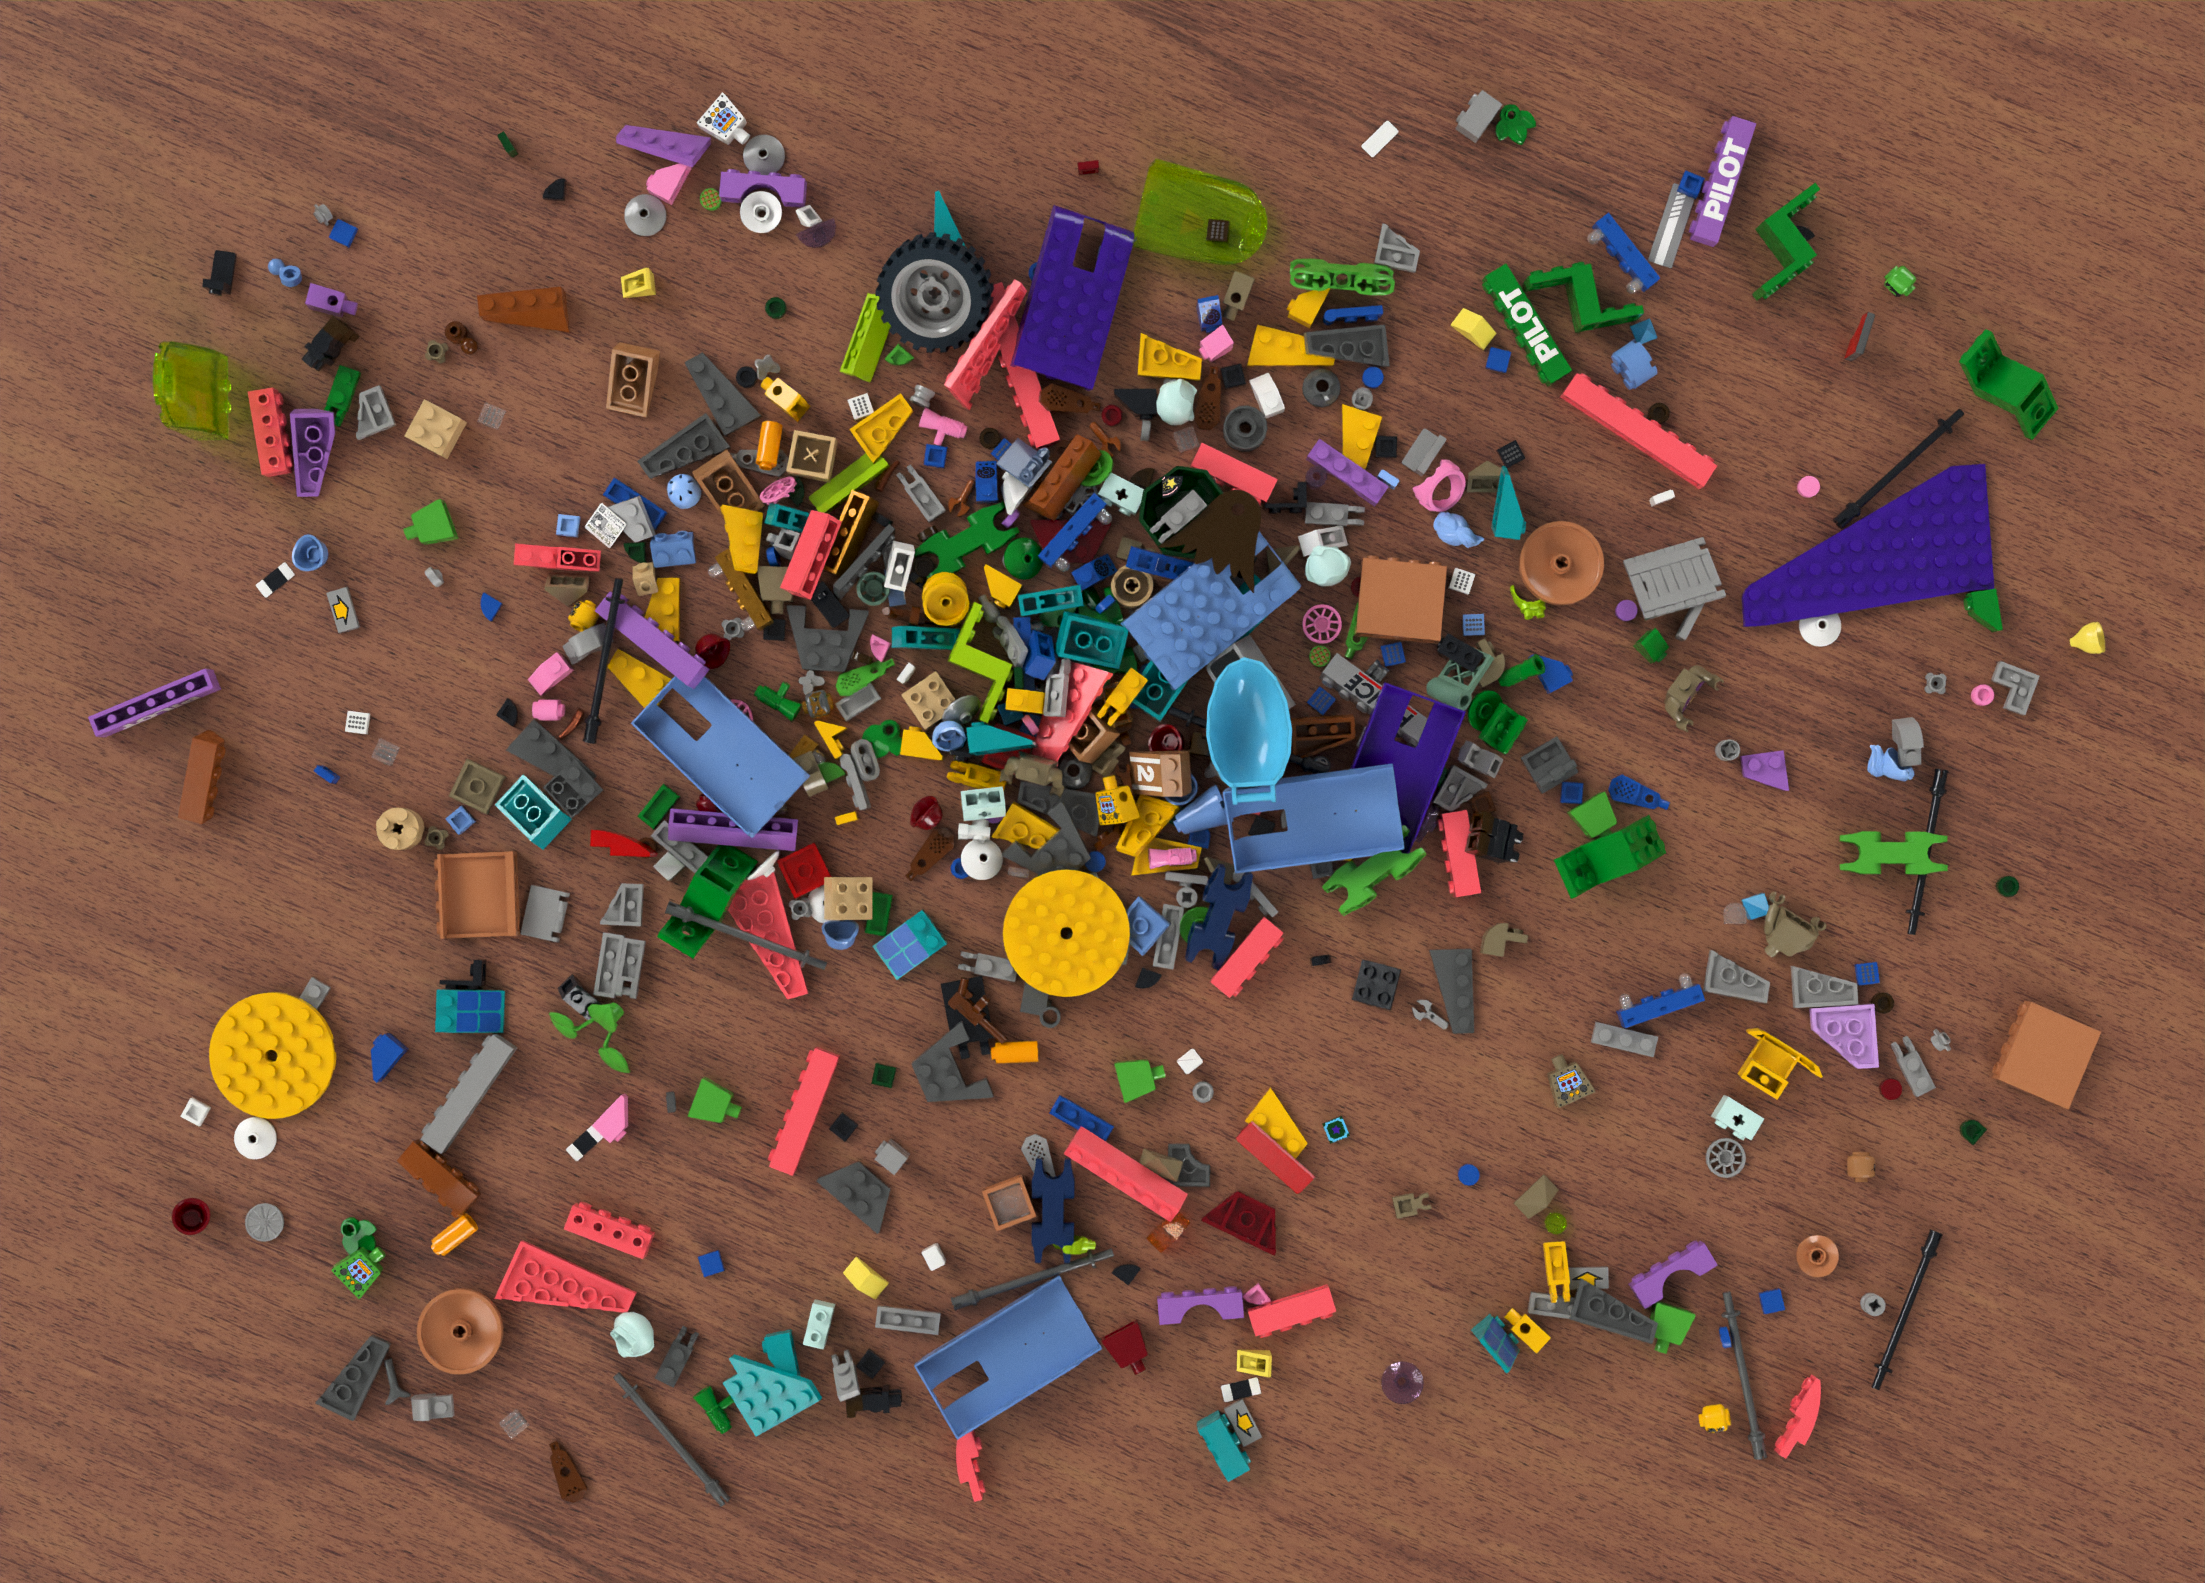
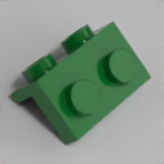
M1500 702L1478 738L1494 750L1507 754L1520 732L1524 729L1528 719Z

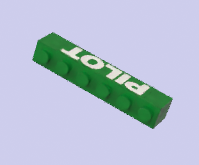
M1507 263L1486 275L1482 280L1484 291L1488 295L1491 294L1494 299L1493 305L1495 309L1504 315L1505 325L1515 333V341L1520 348H1524L1526 351V359L1529 364L1536 367L1540 382L1542 384L1545 383L1548 387L1568 375L1572 371L1571 367Z

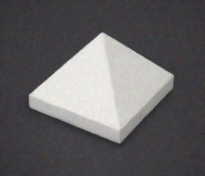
M811 205L796 210L801 225L811 227L822 222V219Z

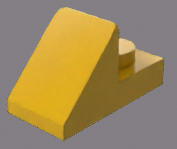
M817 720L814 722L833 757L836 760L843 755L842 751L845 749L840 740H835L834 737L848 728Z

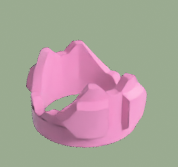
M1441 459L1440 467L1436 469L1435 474L1432 477L1426 478L1422 484L1413 487V491L1419 503L1426 509L1443 512L1453 507L1459 501L1464 492L1466 481L1457 465L1450 460ZM1448 476L1451 482L1450 497L1440 501L1432 500L1435 487L1443 478Z

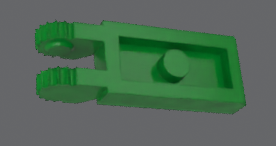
M339 365L326 402L327 406L324 409L329 412H333L334 408L339 409L334 420V424L338 427L341 426L345 414L349 410L361 376V372Z

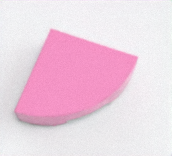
M872 634L870 646L873 655L883 662L891 643Z
M1259 1283L1242 1295L1245 1301L1255 1305H1264L1271 1302V1299Z

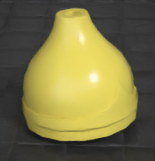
M2092 622L2083 626L2074 637L2070 638L2071 647L2079 648L2090 654L2104 653L2105 638L2101 624L2099 622Z

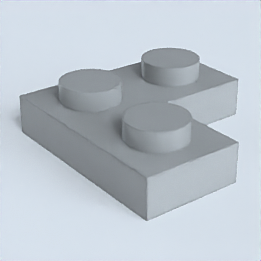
M1998 661L1991 681L2010 688L2003 708L2023 716L2026 715L2040 676Z

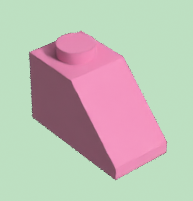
M679 163L656 170L655 174H651L647 180L648 192L672 205L691 171V167Z
M1222 325L1200 341L1201 348H1199V352L1204 360L1208 358L1211 363L1232 351L1234 342Z
M556 652L542 663L528 680L540 696H542L572 673L574 669L561 653Z
M625 1093L592 1125L609 1143L614 1140L620 1141L626 1134L624 1130L628 1127V1096Z

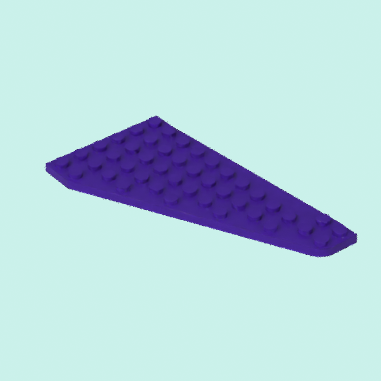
M1985 464L1951 466L1750 584L1742 594L1743 627L1767 626L1969 591L1994 589Z

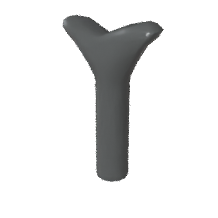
M392 1358L384 1360L390 1385V1392L385 1405H390L398 1397L407 1398L411 1394L399 1387Z

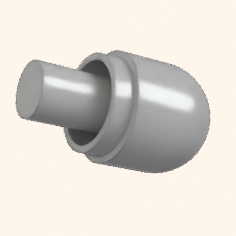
M986 594L980 596L978 599L982 604L981 610L984 611V619L989 623H995L997 617L1000 616L999 609L993 601L989 602Z

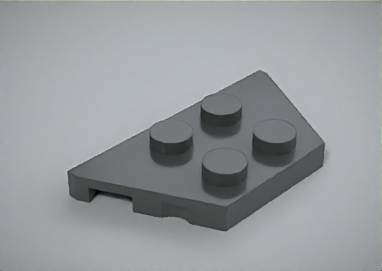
M858 1161L817 1179V1182L874 1232L877 1234L880 1232L891 1188L866 1166Z

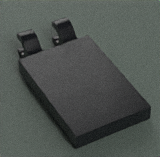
M982 976L968 978L967 989L973 994V997L969 999L974 1004L984 994L986 995ZM960 980L942 983L941 990L949 1031L957 1023L963 1021L970 1037L968 1041L958 1044L961 1060L970 1058L967 1043L979 1041L981 1054H990L988 1039L994 1037L979 1023L974 1026L957 1009L954 1010L948 1005V1001L958 991ZM987 1004L982 1011L986 1014L984 1017L991 1023Z

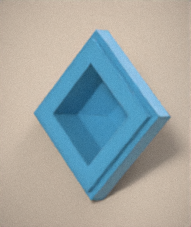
M1650 319L1630 326L1636 343L1644 344L1658 338Z

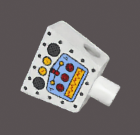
M723 92L697 122L701 130L727 145L734 138L743 145L750 137V134L743 129L747 124L745 118Z

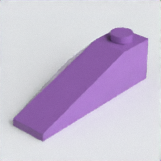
M294 409L290 413L297 497L319 496L335 436L334 412L320 409Z

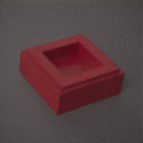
M1098 160L1077 163L1078 175L1096 174L1099 172Z

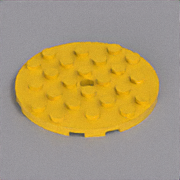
M1077 870L1051 871L1028 882L1012 899L1003 923L1005 952L1016 973L1033 988L1054 996H1079L1092 992L1104 985L1122 965L1129 945L1130 928L1128 916L1117 894L1099 878ZM1069 927L1072 930V936L1069 939L1061 937L1060 932L1062 928Z
M281 992L252 995L233 1005L217 1023L209 1048L211 1072L222 1094L230 1103L243 1112L266 1119L289 1117L312 1106L321 1098L330 1085L333 1070H335L336 1066L334 1037L323 1016L303 999H298ZM269 1050L276 1051L278 1056L276 1061L268 1059Z

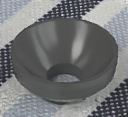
M1326 369L1312 371L1303 382L1302 391L1304 398L1315 407L1330 406L1337 400L1340 394V382L1337 376ZM1324 380L1328 383L1329 387L1326 392L1317 390L1316 383L1318 381Z
M1073 752L1062 755L1058 760L1057 768L1062 771V785L1066 789L1078 790L1089 783L1093 772L1091 763L1079 761ZM1071 764H1076L1080 768V773L1076 777H1071L1067 773V768Z

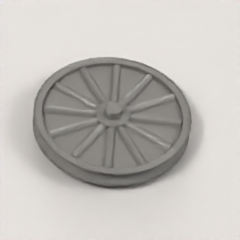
M269 1203L258 1204L247 1213L245 1227L253 1239L261 1242L270 1241L282 1232L284 1217L276 1206Z

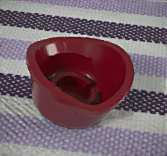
M707 634L698 640L695 647L696 654L706 661L704 665L707 668H718L724 664L729 655L730 642L727 638H722L717 634Z
M1162 724L1151 733L1148 747L1150 751H1182L1185 741L1183 735L1175 726Z
M926 796L917 801L911 812L910 825L913 828L917 827L922 830H930L936 827L943 816L938 800L933 796Z
M188 1198L180 1201L172 1211L174 1227L185 1235H195L202 1232L210 1221L209 1207L205 1202L197 1198Z

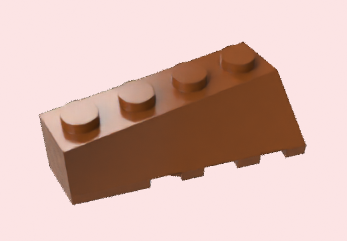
M562 287L477 295L479 316L484 321L570 333L566 291Z
M1076 434L1036 492L1022 505L1055 521L1102 455L1094 443Z
M206 730L192 738L178 818L203 824L213 817V800L218 793V787H216L217 779L220 778L222 773L220 763L226 752L224 747L225 740L211 730Z
M419 1139L413 1141L397 1159V1162L415 1179L419 1180L421 1178L423 1180V1187L428 1192L436 1193L438 1195V1202L443 1207L451 1208L453 1211L450 1214L455 1219L466 1213L481 1196L478 1186L462 1178L463 1174L457 1168L453 1167L452 1169L447 1165V1160L442 1155H436L432 1152L429 1145Z

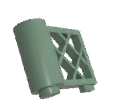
M1478 650L1484 655L1483 658L1485 660L1483 664L1476 667L1474 672L1468 670L1463 673L1461 665L1449 659L1440 675L1428 682L1426 687L1428 696L1458 709H1467L1471 703L1472 692L1494 658ZM1457 668L1458 675L1447 677L1451 670ZM1472 675L1473 679L1468 686L1465 685L1463 678Z

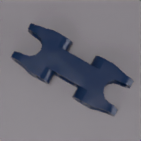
M1220 863L1208 879L1204 889L1203 901L1210 903L1203 923L1196 921L1192 923L1185 954L1186 961L1192 962L1199 951L1203 949L1214 951L1212 966L1216 970L1221 968L1231 952L1235 933L1227 930L1234 911L1244 912L1250 900L1253 880L1252 873L1245 872L1238 883L1234 885L1224 883L1226 868Z
M1036 1158L1035 1171L1032 1178V1199H1042V1222H1032V1246L1035 1263H1041L1042 1252L1047 1245L1055 1244L1063 1249L1065 1245H1072L1074 1242V1222H1064V1199H1074L1075 1178L1071 1158H1065L1063 1172L1056 1177L1048 1176L1044 1172L1042 1158ZM1063 1253L1064 1263H1070L1071 1254Z

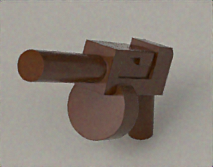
M912 606L911 611L885 607L882 610V613L888 616V619L910 622L909 626L917 627L918 624L924 625V623L937 625L930 621L925 613H920L921 607ZM956 624L944 627L956 628Z
M961 977L958 991L948 1001V1005L954 1010L957 1009L974 1026L979 1023L997 1041L1003 1044L1007 1037L984 1017L986 1014L982 1011L990 999L984 994L974 1004L969 999L973 997V994L967 989L969 979Z

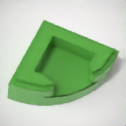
M899 344L885 358L886 362L897 366L906 365L914 360V357Z
M823 762L818 764L826 783L846 774L841 767L834 763Z

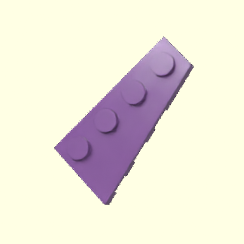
M625 125L616 136V143L693 167L711 145V138Z

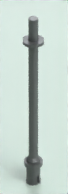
M669 901L666 907L665 914L680 918L682 922L694 921L801 961L800 967L802 968L807 963L825 970L827 962L809 956L810 950L808 949L804 953L798 952L694 913L690 906L684 907Z
M1112 1248L1092 1254L1090 1249L1086 1257L981 1291L971 1289L968 1290V1293L951 1297V1302L954 1305L955 1311L970 1305L977 1306L981 1299L1089 1264L1096 1268L1095 1262L1113 1257L1114 1253Z
M1727 1291L1722 1293L1726 1312H1723L1721 1316L1727 1318L1751 1429L1748 1440L1752 1444L1754 1459L1761 1460L1767 1458L1768 1455L1764 1444L1765 1433L1759 1430L1736 1316H1739L1741 1313L1740 1310H1734L1731 1292Z
M618 1372L613 1379L625 1391V1394L622 1396L623 1399L628 1396L705 1484L704 1491L707 1494L710 1493L720 1507L725 1505L720 1496L726 1502L731 1497L719 1485V1480L711 1479L640 1397L635 1391L638 1385L636 1384L632 1387L622 1374Z

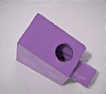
M310 283L305 302L309 309L337 317H343L344 312L352 315L356 314L358 303L347 300L345 293ZM332 301H338L337 305L331 306Z

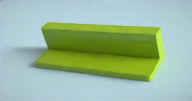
M870 293L867 294L840 369L841 373L858 377L866 382H871L891 327L889 322L883 323L881 319L884 314L883 309H877L876 304L879 301V296Z
M865 453L832 478L830 483L827 482L811 494L809 500L818 512L829 514L849 498L852 490L858 492L889 467V464L882 456L873 464Z

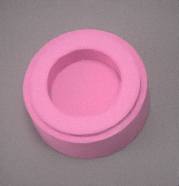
M1806 476L1797 484L1798 493L1805 498L1815 496L1820 489L1819 481L1813 476Z
M1988 685L1976 686L1971 692L1972 701L1979 706L1990 704L1994 699L1993 689Z
M1029 715L1021 718L1033 736L1039 732L1038 727Z

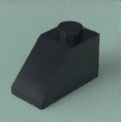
M1114 389V397L1135 417H1140V420L1143 421L1152 420V417L1157 416V389Z

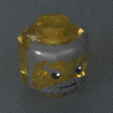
M823 689L807 693L805 701L802 702L804 713H809L812 719L829 716L831 709H834L831 694Z

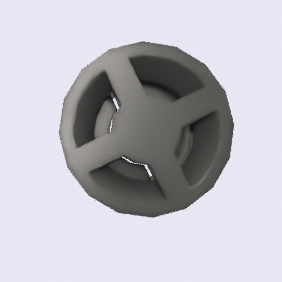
M1377 659L1367 669L1365 674L1379 683L1390 670L1387 667H1382Z

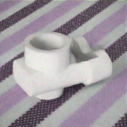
M986 819L972 820V825L959 823L958 839H973L975 843H985V840H990L991 827H989V821Z

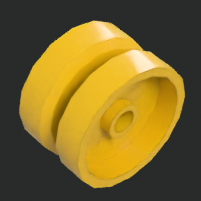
M941 572L928 578L923 585V608L930 621L937 625L949 626L958 623L965 617L970 603L966 584L959 576L954 573Z

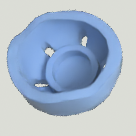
M676 475L669 481L667 486V494L670 501L680 509L693 507L701 498V488L698 482L690 475Z
M955 721L941 722L935 727L932 735L933 745L942 751L960 749L966 741L963 727Z

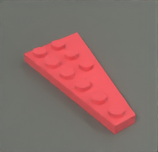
M1015 279L1012 284L1007 286L1004 296L1000 302L995 304L992 314L983 322L981 330L971 340L969 348L959 358L953 372L949 373L946 378L945 387L968 410L972 407L970 400L974 392L978 394L981 388L979 386L981 377L988 373L1000 349L1001 344L998 342L1002 334H1007L1010 328L1008 326L1010 317L1017 313L1027 293L1023 284Z
M1070 661L1071 672L1068 674L1065 717H1047L1042 714L1039 732L1035 740L1038 748H1033L1032 755L1058 761L1062 753L1067 751L1070 746L1068 745L1073 736L1077 735L1091 712L1092 704L1096 697L1100 696L1104 689L1102 687L1107 679L1110 680L1114 673Z
M772 872L767 878L762 875L752 880H745L737 890L727 910L740 930L796 950L775 872ZM750 943L787 999L808 994L800 961Z
M521 1240L494 1299L526 1301L566 1307L573 1306L585 1309L592 1308L624 1313L629 1311L637 1292Z

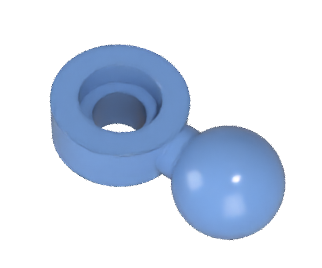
M277 258L272 259L268 263L270 273L279 275L284 286L294 287L302 281V275L298 267H285L284 262Z

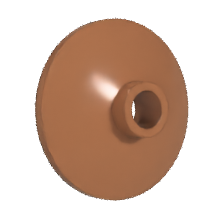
M1812 1235L1805 1238L1799 1244L1796 1260L1800 1269L1807 1275L1824 1277L1836 1268L1839 1253L1831 1239L1822 1235ZM1818 1251V1258L1813 1259V1252Z

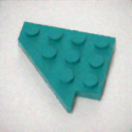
M735 1354L729 1358L737 1374L725 1380L723 1385L756 1437L822 1399V1396L810 1379Z

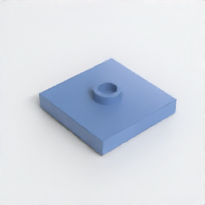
M1138 896L1126 910L1130 928L1129 944L1143 956L1171 923L1141 896Z

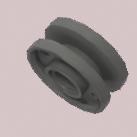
M1248 405L1238 406L1231 410L1226 416L1223 425L1225 441L1231 448L1240 452H1250L1258 448L1264 441L1267 433V420L1263 413L1257 408ZM1242 424H1246L1250 427L1251 431L1245 434L1240 431L1239 427Z

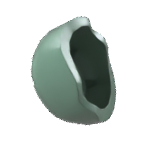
M874 571L866 573L860 578L856 589L858 597L864 603L876 606L887 599L890 588L882 585L885 582V575Z

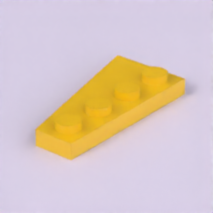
M1257 325L1247 366H1333L1335 359L1306 354L1304 336Z

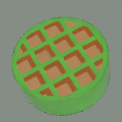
M709 188L701 193L700 202L706 210L714 211L720 207L722 201L717 190Z
M1316 646L1310 651L1309 660L1312 665L1323 667L1330 661V652L1324 646Z

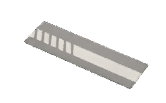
M1676 183L1672 186L1648 261L1668 268H1672L1694 202V198L1677 192L1679 184Z

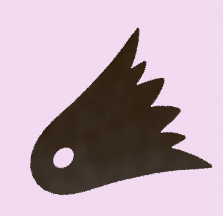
M1242 490L1227 491L1214 499L1183 530L1158 547L1168 548L1185 545L1182 553H1187L1197 548L1195 564H1201L1213 558V568L1217 575L1230 564L1233 578L1240 571L1247 586L1254 593V558L1261 524L1260 505L1248 492ZM1242 504L1244 506V513L1239 516L1234 515L1232 512L1233 505Z

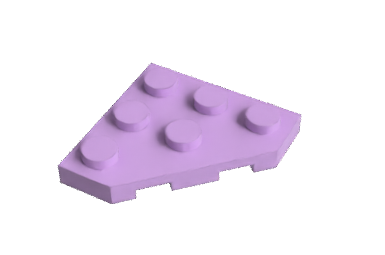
M1874 1004L1809 1008L1811 1030L1857 1069L1879 1067Z

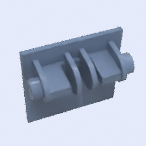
M1017 438L996 464L1031 488L1052 461L1048 459L1050 451L1047 448H1041L1036 451Z

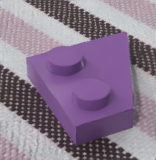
M1783 750L1740 756L1744 778L1755 780L1782 791H1789Z

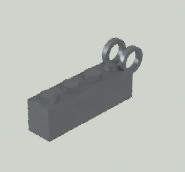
M1025 982L1020 1012L1040 1015L1041 1024L1047 1028L1057 1026L1061 1019L1060 1011L1056 1007L1051 1006L1052 1000L1048 999L1049 994L1041 992ZM1053 1010L1056 1012L1057 1020L1051 1024L1045 1022L1043 1019L1045 1011Z

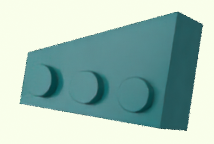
M1219 1410L1196 1422L1200 1436H1203L1207 1448L1212 1452L1216 1463L1228 1482L1250 1470L1248 1463L1251 1460L1246 1451L1242 1452L1238 1445L1241 1442L1235 1432L1231 1434L1228 1428L1231 1424L1225 1413L1221 1415Z

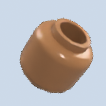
M1852 1152V1155L1847 1158V1175L1855 1178V1182H1868V1178L1875 1176V1158L1870 1156L1868 1152Z

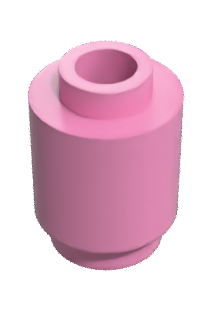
M538 700V702H533V718H538L539 721H560L561 717L565 715V705L561 704L560 700Z

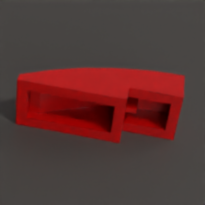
M591 830L590 847H610V856L657 857L658 855L648 845L625 834L604 830Z

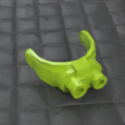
M1514 585L1510 586L1514 603L1520 608L1526 620L1532 619L1533 616H1537V618L1545 617V602L1542 600L1534 602L1522 600L1517 596Z
M1074 1235L1073 1244L1065 1245L1062 1251L1065 1254L1086 1253L1088 1249L1094 1250L1096 1243L1084 1236ZM1053 1244L1054 1248L1061 1249L1058 1245Z

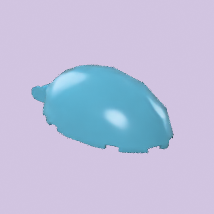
M1243 657L1228 664L1215 681L1207 707L1206 737L1213 765L1222 781L1232 788L1233 805H1238L1240 802L1270 800L1273 803L1276 802L1275 784L1283 776L1291 755L1292 724L1288 702L1277 677L1262 662ZM1270 786L1271 792L1237 794V788Z

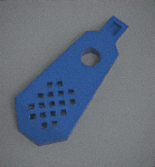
M1623 774L1611 779L1608 787L1610 796L1614 801L1649 809L1660 807L1666 810L1670 802L1661 799L1659 793ZM1647 795H1651L1653 798L1650 803L1645 800Z

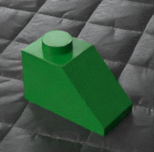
M1996 589L1965 594L1964 608L1966 611L1968 610L1970 617L1991 632L2003 630Z
M1656 628L1647 631L1633 645L1650 664L1655 661L1658 663L1662 661L1667 655L1665 651L1669 648Z

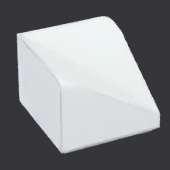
M668 851L653 867L664 878L671 881L685 865Z
M1191 1049L1180 1057L1177 1063L1186 1074H1189L1201 1065L1203 1060L1194 1049Z
M938 1243L922 1250V1255L931 1271L945 1265L946 1258Z

